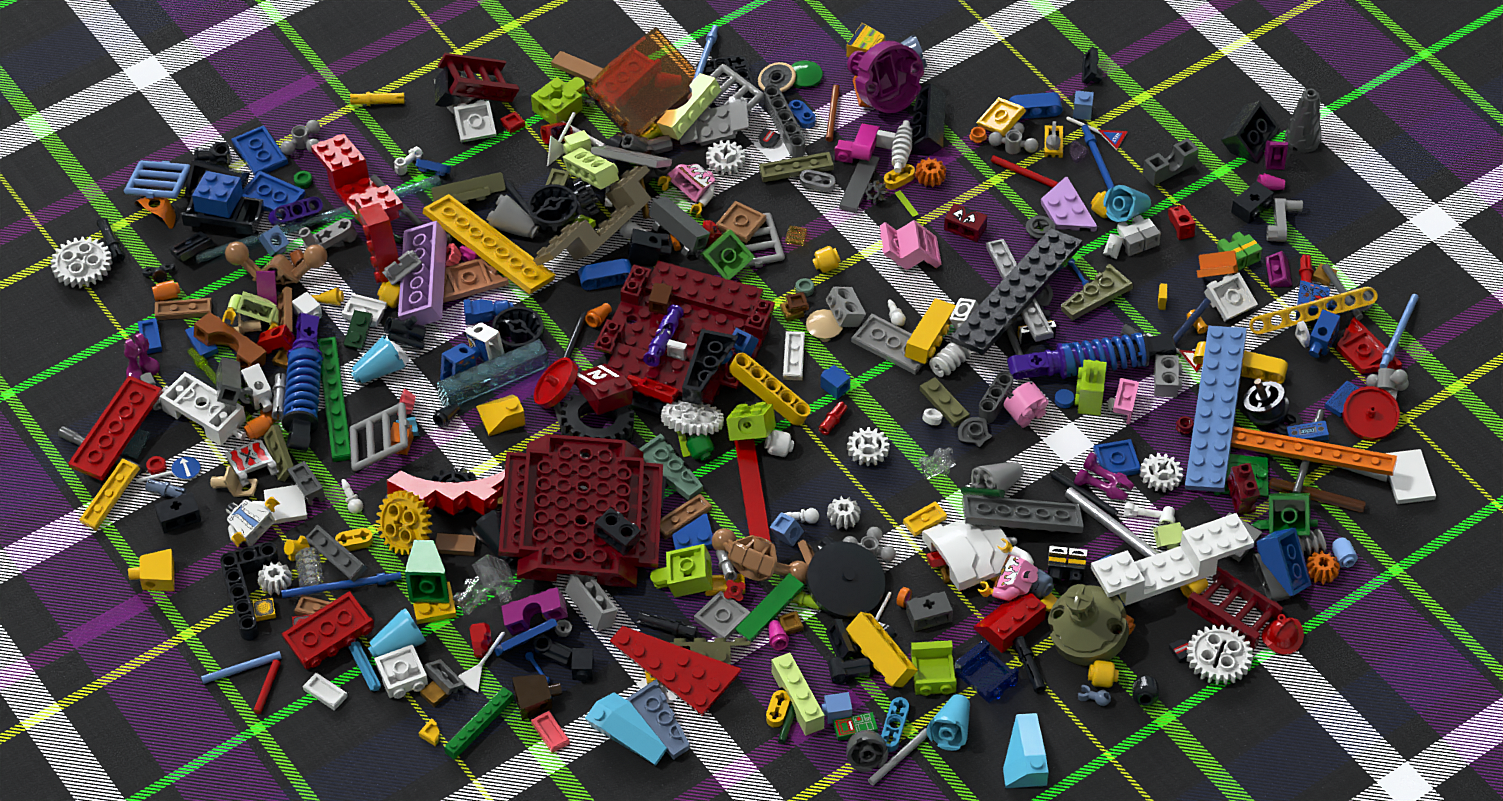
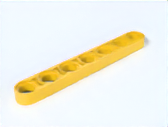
M1363 287L1259 315L1250 320L1249 328L1255 334H1263L1296 325L1300 321L1307 322L1318 319L1322 309L1337 314L1371 305L1377 300V292L1371 287ZM1370 290L1373 292V298L1370 301L1364 300L1363 294L1365 291ZM1349 295L1355 298V303L1351 306L1345 304V298ZM1331 300L1337 303L1333 311L1326 308L1327 303ZM1312 305L1318 307V313L1314 316L1308 313V308ZM1293 310L1299 311L1300 317L1298 320L1293 321L1290 319V313ZM1279 315L1282 321L1279 325L1275 326L1271 323V319L1273 316ZM1256 320L1263 322L1261 330L1253 329V323Z

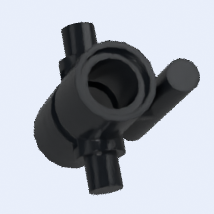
M391 316L387 318L384 325V333L388 334L390 341L395 344L424 349L425 344L422 341L426 334L425 326L415 324L417 321L415 316H411L406 320Z

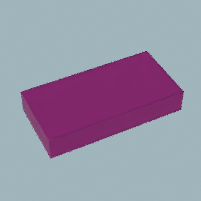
M256 271L257 295L277 305L276 271Z

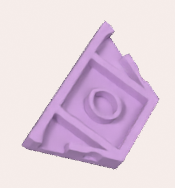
M1068 177L1061 180L1041 198V205L1048 217L1054 222L1056 229L1079 231L1080 228H1091V231H1097L1096 223Z

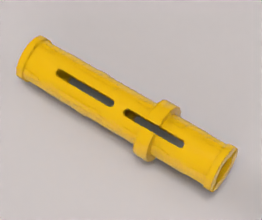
M366 92V94H350L351 105L367 104V106H371V104L405 103L404 93L370 94V92Z

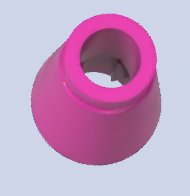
M1265 173L1258 176L1257 181L1271 191L1284 190L1285 179Z
M771 621L768 624L769 644L775 650H783L788 646L789 637L779 621Z

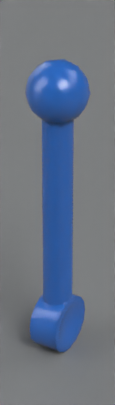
M1071 258L1067 264L1073 267L1084 286L1089 281L1085 280L1076 267L1075 260Z
M527 652L525 654L526 660L531 661L540 675H545L533 659V653ZM546 676L547 683L549 684L550 678Z

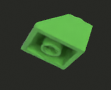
M728 229L701 253L702 257L722 278L729 280L755 258L731 229Z

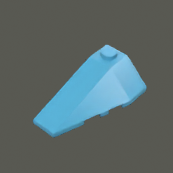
M616 693L596 701L585 717L592 728L655 766L667 750L666 746L634 706Z
M1037 713L1016 715L1003 767L1005 788L1047 786L1048 766Z

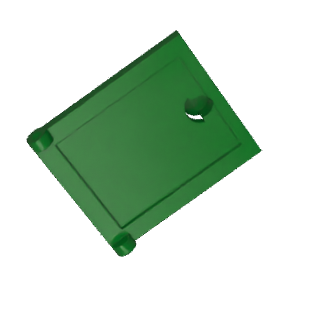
M1230 454L1226 481L1231 472V467L1251 463L1260 497L1268 498V458ZM1227 484L1225 486V492L1214 491V495H1220L1221 493L1229 494Z

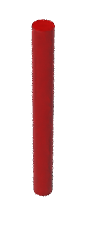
M995 155L991 158V162L1054 188L1059 183Z

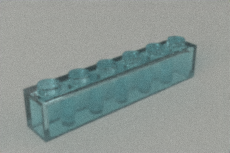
M540 339L436 382L438 397L444 407L453 402L458 405L548 367V351Z

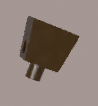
M543 674L512 677L513 689L522 720L551 710L553 708L552 697L562 695L560 683L548 685L546 676Z

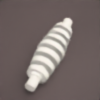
M907 120L903 121V124L898 127L892 143V165L896 173H900L901 169L906 166L912 150V128Z

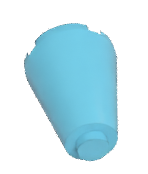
M1117 185L1106 192L1103 203L1107 210L1106 214L1111 220L1125 222L1149 210L1151 199L1145 193L1124 185Z
M384 335L352 367L353 372H351V375L356 383L360 381L363 384L401 370L406 366L403 360L399 359L398 352L393 344Z
M405 608L369 642L371 646L368 649L375 658L412 644L414 647L422 645L426 640Z
M960 694L953 695L929 722L927 736L931 741L937 742L938 747L953 751L965 745L968 737L970 701L968 698Z

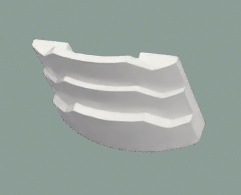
M965 520L946 526L937 525L922 531V539L930 551L937 550L949 566L950 579L958 591L998 576L1010 553H1003L997 547V545L1001 548L1006 546V543L1001 540L1002 538L1010 542L999 526L965 524Z

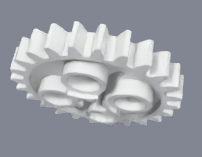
M81 237L80 241L74 238L72 243L67 240L68 245L60 244L61 249H55L56 254H52L51 268L55 278H58L59 282L64 281L65 286L71 283L72 288L76 284L79 285V288L83 284L89 287L90 282L96 284V279L102 281V275L107 276V270H111L112 257L108 246L105 247L104 242L99 243L98 239L92 241L91 237L87 240Z
M678 400V403L672 402L663 406L661 422H664L665 426H669V429L675 428V432L682 431V434L689 433V435L695 433L699 436L702 433L707 435V433L714 434V431L719 432V429H722L724 414L721 413V410H716V407H710V404L703 405L702 402L701 405Z
M1213 625L1212 630L1205 627L1204 632L1198 630L1197 636L1192 635V640L1188 643L1189 647H1187L1186 653H1188L1187 661L1190 662L1189 667L1195 668L1194 674L1201 673L1200 679L1208 677V683L1212 679L1215 680L1216 685L1219 684L1220 680L1227 685V680L1229 679L1232 683H1235L1236 677L1241 680L1242 675H1247L1248 669L1251 668L1253 648L1249 647L1250 641H1245V635L1239 637L1238 630L1234 633L1231 632V627L1227 630H1224L1223 625L1220 626V629ZM1226 642V644L1224 645L1223 652L1220 655L1218 665L1216 668H1214L1213 666L1215 665L1216 657H1218L1222 643Z

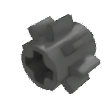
M879 180L868 183V188L864 191L868 196L867 200L873 199V203H879V200H886L884 196L888 193L885 188L886 184H879Z

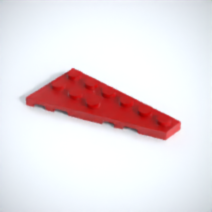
M622 626L609 640L614 647L654 679H657L659 683L701 716L709 710L742 672V669L625 626Z

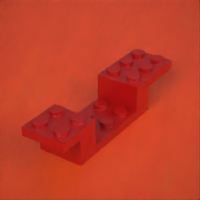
M345 134L336 135L331 139L320 141L311 146L312 152L327 170L330 187L361 225L362 221L358 209L376 203L381 204L390 221L400 218L398 210L404 209L403 202L388 185L378 188L370 180L366 159Z

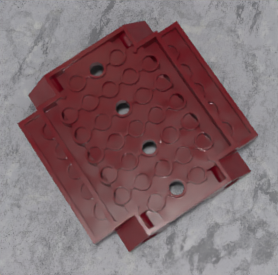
M662 261L657 262L652 274L649 268L633 265L620 291L621 302L612 320H606L593 349L612 354L607 365L622 373L626 378L629 375H633L641 379L646 377L679 389L678 396L682 397V386L701 329L732 335L735 328H738L759 339L750 356L755 361L769 331L775 302L761 299L763 295L762 288ZM654 282L673 286V298L670 305L680 306L684 310V315L679 319V325L671 340L687 344V358L685 361L667 356L666 349L665 353L660 356L659 365L655 367L648 366L643 361V356L649 351V344L655 338L656 331L665 314L649 311V297ZM630 320H635V321H636V322L633 323V324H629V323H628V321H630ZM733 352L731 359L727 363L720 365L710 379L702 401L703 403L713 405L716 396L720 394L724 385L736 389L744 386L729 371V366L737 355Z
M546 434L528 442L526 453L506 452L498 556L521 557L518 559L517 579L557 582V573L597 576V583L600 585L636 588L637 568L634 566L658 568L663 464L645 463L643 458L644 452L626 440ZM588 453L590 457L583 458L580 454ZM586 486L588 490L580 491L578 487ZM610 507L620 512L625 519L636 524L641 530L639 542L624 556L594 534L595 522ZM583 519L586 523L580 525L576 523V520ZM582 553L584 557L578 559L574 557V554Z

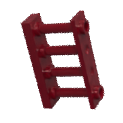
M444 53L437 65L440 69L447 66L452 74L454 82L449 89L451 95L513 102L520 90L517 84L506 83L501 73L506 65L504 60ZM458 71H464L467 78L460 77ZM473 73H479L482 80L476 79ZM488 75H495L498 82L491 81Z
M1217 566L1216 574L1213 575L1212 579L1214 582L1202 595L1193 591L1189 596L1187 608L1219 629L1223 625L1224 630H1227L1229 627H1231V632L1233 633L1238 630V636L1245 635V641H1250L1249 647L1254 650L1259 642L1260 633L1258 631L1271 617L1277 620L1278 615L1282 614L1283 607L1230 575L1228 571L1222 570ZM1220 586L1231 591L1218 606L1208 601ZM1237 596L1247 601L1236 616L1225 612ZM1255 606L1264 613L1252 627H1249L1241 621Z

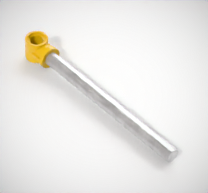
M1070 487L1066 491L1065 497L1074 504H1079L1083 511L1146 558L1159 554L1157 550L1075 489ZM1203 578L1180 586V589L1189 599L1193 591L1200 595L1209 585L1207 579Z

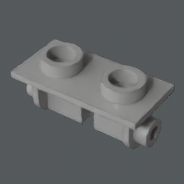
M413 250L407 251L398 258L401 263L397 264L394 261L384 268L385 271L382 273L392 285L422 264V261Z

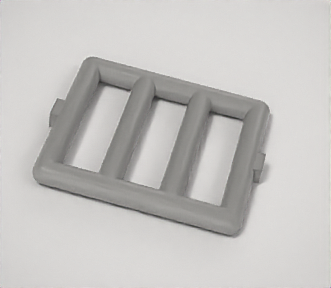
M725 64L720 65L710 76L717 79L724 72L730 78L720 86L722 91L710 105L737 82L742 87L732 97L740 99L748 91L755 95L747 103L749 115L751 109L764 97V93ZM692 92L688 95V97H687L688 100L691 99V97H692ZM729 100L726 101L722 106L728 105Z
M762 213L766 215L768 227L759 228L752 237L770 234L772 241L745 246L750 252L775 248L776 254L754 258L745 267H763V264L782 261L785 258L771 213Z
M404 403L394 405L350 426L351 468L353 471H358L408 447L407 429L410 426L409 421L406 419V406ZM398 413L400 443L391 446L390 416ZM382 420L384 450L375 454L374 423ZM366 428L368 458L359 461L357 431Z

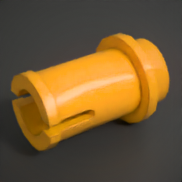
M1195 309L1191 310L1187 314V319L1191 316ZM1201 316L1193 324L1198 334L1207 331L1208 325H1206Z

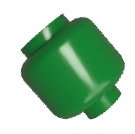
M693 433L686 442V447L693 459L705 461L712 456L714 444L708 434L700 433L697 436Z

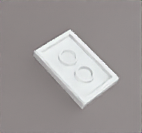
M1421 449L1385 453L1397 456L1393 476L1388 475L1397 504L1435 500L1436 494Z

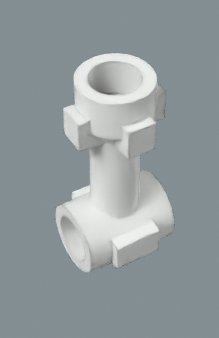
M416 146L408 151L409 155L406 158L400 157L395 160V172L398 175L406 174L408 171L407 166L413 160L416 161L417 158H422L423 152L419 147Z

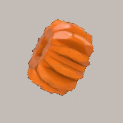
M928 157L927 160L922 159L917 164L915 177L918 179L919 184H924L925 187L931 185L933 188L934 185L940 186L941 182H944L946 168L942 161L937 162L936 158L931 160Z
M1323 551L1320 554L1314 552L1312 557L1309 556L1306 566L1310 579L1314 578L1315 583L1321 581L1324 585L1327 581L1331 584L1333 579L1338 577L1340 563L1337 562V557H1331V552L1328 554H1324Z

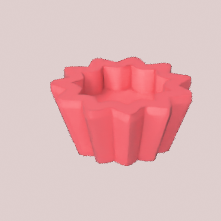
M449 243L446 247L445 268L457 265L461 260L462 254L454 243Z
M403 389L399 403L405 404L406 415H410L413 411L416 396Z

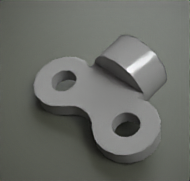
M1052 121V135L1046 138V147L1050 150H1056L1060 147V138L1056 135V121Z

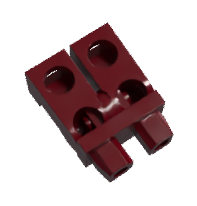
M1251 463L1231 467L1226 484L1232 498L1235 513L1237 515L1254 513L1256 511L1255 503L1257 498L1260 497V492Z

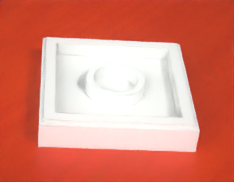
M297 485L264 490L265 501L270 497H274L280 503L274 507L275 511L271 512L275 519L273 524L308 519L305 496Z

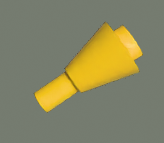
M339 287L319 295H311L317 302L340 306L341 302L344 301V293L340 291Z

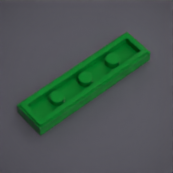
M789 573L735 628V631L743 638H747V641L752 642L805 588L804 584Z

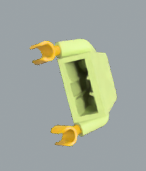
M243 291L242 295L234 294L230 298L222 321L224 322L225 319H229L232 325L236 316L235 312L268 322L270 325L269 329L278 327L279 310L276 307L277 305L270 300Z

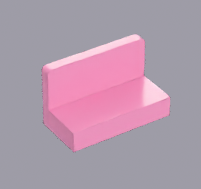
M1120 378L1113 412L1128 415L1126 424L1130 425L1139 382Z

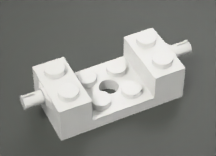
M184 372L170 387L165 386L162 389L163 394L160 395V401L164 412L176 419L183 414L203 426L206 437L220 446L232 435L240 440L245 438L246 433L239 430V427L246 421L244 407L238 403L236 406L218 402L217 391L190 374ZM206 402L204 406L197 405L198 403Z

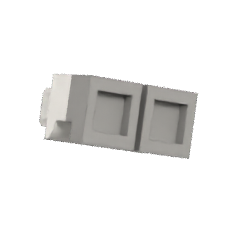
M1139 215L1132 219V225H1128L1126 222L1117 224V231L1119 236L1124 238L1123 245L1128 256L1142 252L1143 249L1147 250L1158 246L1160 243L1161 233L1149 218L1144 219Z

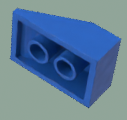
M1296 528L1274 531L1257 541V551L1261 556L1262 562L1290 596H1294L1312 585Z

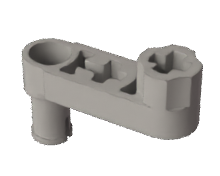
M1274 198L1275 226L1267 225V241L1286 242L1287 224L1285 212H1302V200Z
M343 218L312 235L309 228L304 227L299 231V235L303 240L305 248L318 244L327 249L341 240L344 242L354 241L357 231L349 219Z

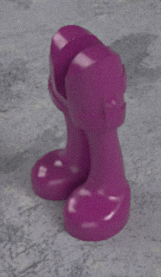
M141 333L133 336L135 344L130 338L127 339L124 344V355L129 359L126 377L132 376L141 380L142 370L152 375L157 374L160 370V365L157 360L147 355L149 349L148 339Z
M1092 452L1088 454L1083 469L1079 470L1074 480V484L1078 486L1084 484L1092 485L1105 491L1107 497L1126 501L1128 494L1116 486L1118 485L1128 491H1131L1134 487V484L1123 473L1118 472L1115 474L1102 468L1097 463V455ZM1087 471L1095 473L1105 478L1106 480L1110 481V483L1103 482L1091 476Z

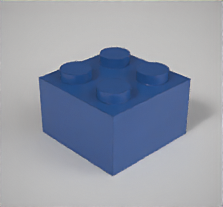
M206 171L192 194L195 211L230 218L243 195L241 178Z

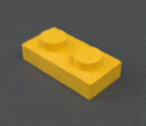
M935 501L904 518L903 524L915 537L921 534L922 531L946 520L947 514Z

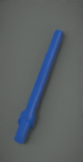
M1085 124L1081 127L1085 135L1084 140L1086 145L1090 147L1109 190L1115 186L1096 145L1097 140L1094 134L1091 133L1088 125Z
M401 572L390 574L377 573L376 576L358 578L355 582L345 580L281 590L282 598L371 584L385 585L386 582L402 580Z

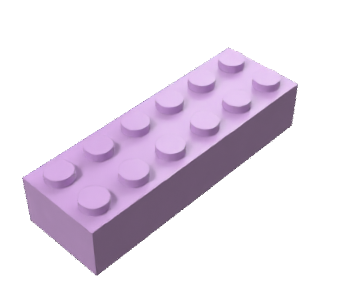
M437 221L405 230L403 237L402 255L407 251L413 250L422 261V264L400 280L398 317L401 320H406L411 316H415L417 318L415 324L422 326L442 320L447 233Z

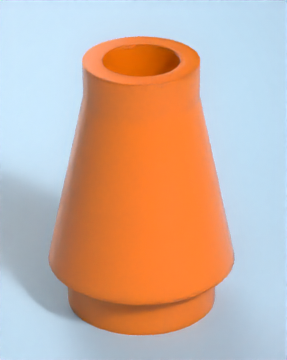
M604 303L588 311L585 316L587 324L593 328L599 327L609 313L612 312V308L608 303Z

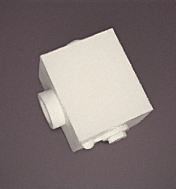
M959 299L950 317V321L956 330L977 309L979 305L976 300Z

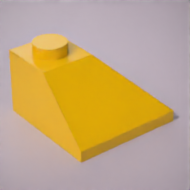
M509 395L476 406L489 436L525 425L524 410L518 397L515 395Z

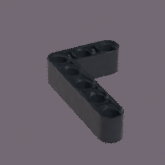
M264 542L227 552L220 558L222 573L241 637L247 641L257 638L259 631L243 575L263 570V565L270 566L271 562L274 565L279 562L277 547L272 542Z

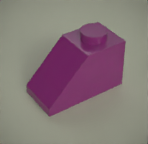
M1266 141L1264 153L1266 169L1284 170L1288 142Z

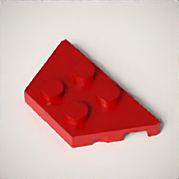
M1355 317L1352 318L1348 329L1346 328L1343 337L1339 340L1336 350L1360 374L1378 372L1380 369L1379 365L1383 359L1382 354L1386 349ZM1394 356L1387 368L1398 370L1402 368V363Z

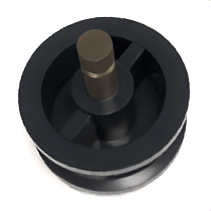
M1261 379L1254 380L1255 385L1246 392L1243 398V404L1248 410L1250 420L1258 425L1279 423L1290 408L1284 388L1277 382H1262Z

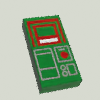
M873 712L833 720V727L838 741L850 739L852 735L862 730H872L878 733Z

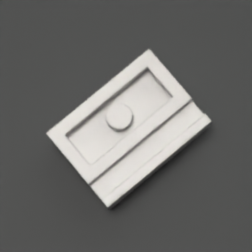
M352 293L350 300H348L342 311V318L351 320L354 310L372 313L371 325L377 327L384 314V310L387 309V302Z

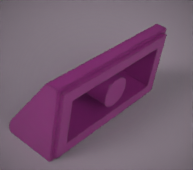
M1280 251L1265 257L1270 287L1292 286L1288 258L1284 252Z

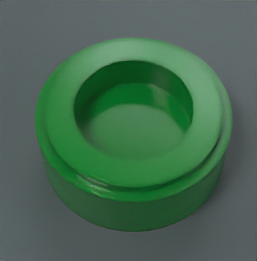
M300 171L294 175L296 187L304 189L312 185L311 173Z

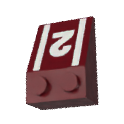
M602 364L577 373L574 383L597 415L632 404L633 386L622 373L610 366Z

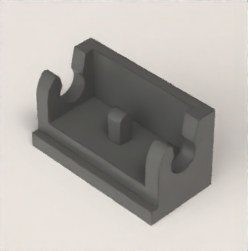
M305 461L287 469L309 505H313L312 500L315 497L318 498L320 503L325 501L323 487Z

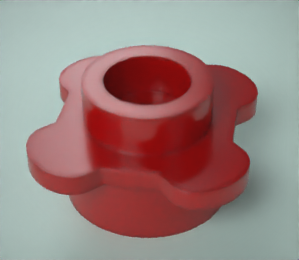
M728 580L724 597L741 601L743 599V590L746 587L745 584Z

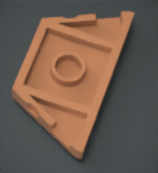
M482 258L446 267L443 303L509 285L508 278H503L499 275L497 270L489 266Z

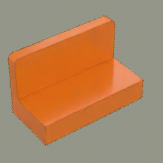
M1235 250L1199 255L1200 270H1197L1198 278L1238 273Z

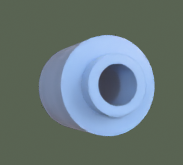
M1346 538L1336 539L1332 544V551L1335 557H1337L1339 565L1347 568L1353 566L1358 556L1351 542Z

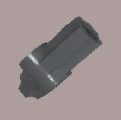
M626 134L622 137L621 143L622 147L626 150L654 156L655 154L670 151L673 147L669 135L648 140L646 137L640 138L634 134Z

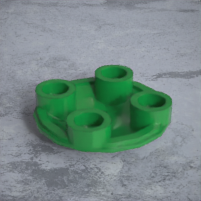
M798 61L791 65L796 72L793 87L801 88L820 85L822 69L818 64L812 61Z

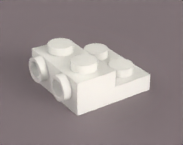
M478 100L473 104L467 105L462 103L454 107V116L461 143L496 136L489 101Z
M1232 273L1228 274L1218 283L1213 281L1207 285V289L1204 291L1206 297L1211 301V306L1218 309L1224 321L1258 305L1240 273L1232 275Z
M413 644L374 658L389 698L395 697L399 699L405 696L406 692L411 690L418 692L424 689L425 685H428L427 675Z

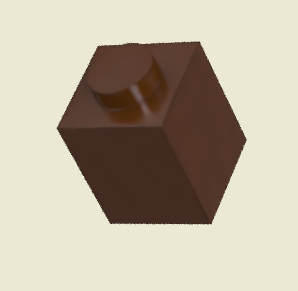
M654 282L649 297L650 312L667 315V309L673 298V286Z

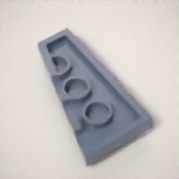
M657 679L626 698L666 746V752L673 760L690 749V744L680 724H678L672 708L669 707Z

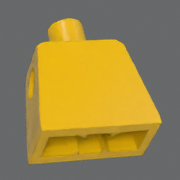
M172 549L141 555L140 567L128 568L129 580L140 579L143 590L175 591Z

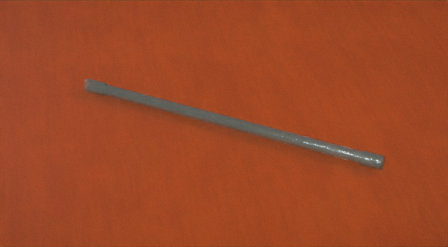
M435 175L392 191L399 198L441 185L439 175ZM345 205L280 226L279 228L285 235L301 230L304 227H310L350 214L351 212ZM265 232L237 241L244 243L247 247L261 243L258 238ZM230 243L212 249L209 248L196 254L197 263L199 264L224 255L226 247Z

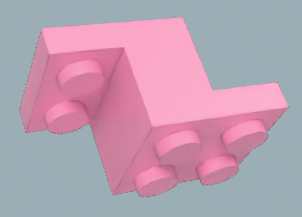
M915 220L898 230H895L886 222L880 225V238L883 244L882 251L886 257L891 258L898 266L909 270L923 260L935 268L942 265L937 236Z

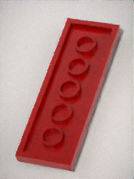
M128 376L69 461V468L103 481L163 393L162 388Z

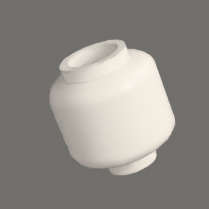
M773 430L766 437L764 448L767 449L769 454L785 457L788 452H792L794 447L791 435L778 430Z

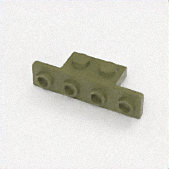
M499 172L432 187L431 192L434 202L450 194L460 203L467 204L469 199L475 198L476 201L487 199V195H491L490 193L503 191L506 188L503 174Z
M675 638L674 642H670L680 647H690L691 651L730 665L731 647L751 646V641H747V638H734L735 641L726 642V638H714V642H706V638H694V642H686V638Z

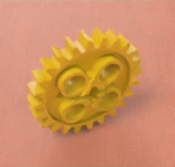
M407 490L388 494V498L382 500L384 504L379 505L382 512H377L380 520L376 521V523L381 525L377 529V531H382L380 538L386 539L384 545L390 544L389 550L395 549V553H401V555L410 554L414 540H430L427 534L432 533L428 529V526L432 525L428 521L431 515L426 514L429 508L423 507L425 501H419V495L413 496V492H407Z

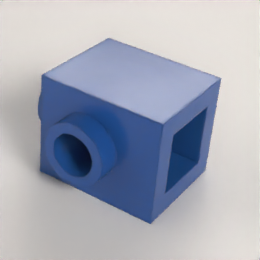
M735 328L732 335L739 336V339L733 346V352L736 354L745 353L751 356L759 339Z
M833 365L822 372L820 387L834 398H840L850 389L851 377L843 369Z

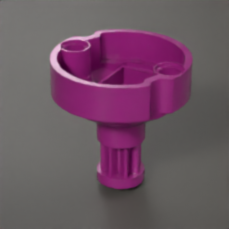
M883 41L871 47L866 53L855 51L850 55L847 62L849 72L858 76L855 82L861 100L866 105L881 112L895 113L905 109L916 99L921 90L919 82L920 78L924 75L922 60L915 50L899 42Z

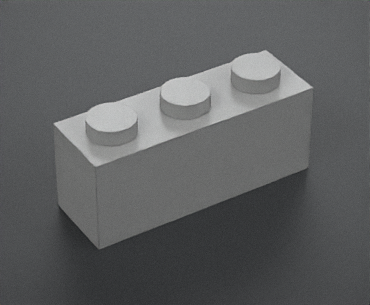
M570 574L565 592L595 631L612 627L619 609L593 576Z

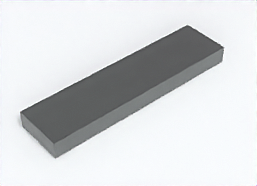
M871 156L870 161L859 160L839 204V209L857 213L865 196L864 191L868 188L867 184L871 182L880 162L879 157Z
M319 525L305 537L313 548L351 581L355 582L367 569L360 560Z

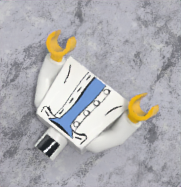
M270 497L266 501L250 502L244 500L239 506L235 503H230L227 506L226 512L230 514L227 518L230 524L228 532L230 540L237 548L243 541L248 547L252 546L275 522L271 512H274V507L280 503L274 497Z

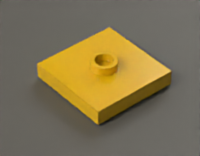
M998 97L977 121L979 127L991 132H999L1002 136H1005L1026 110L1023 106Z

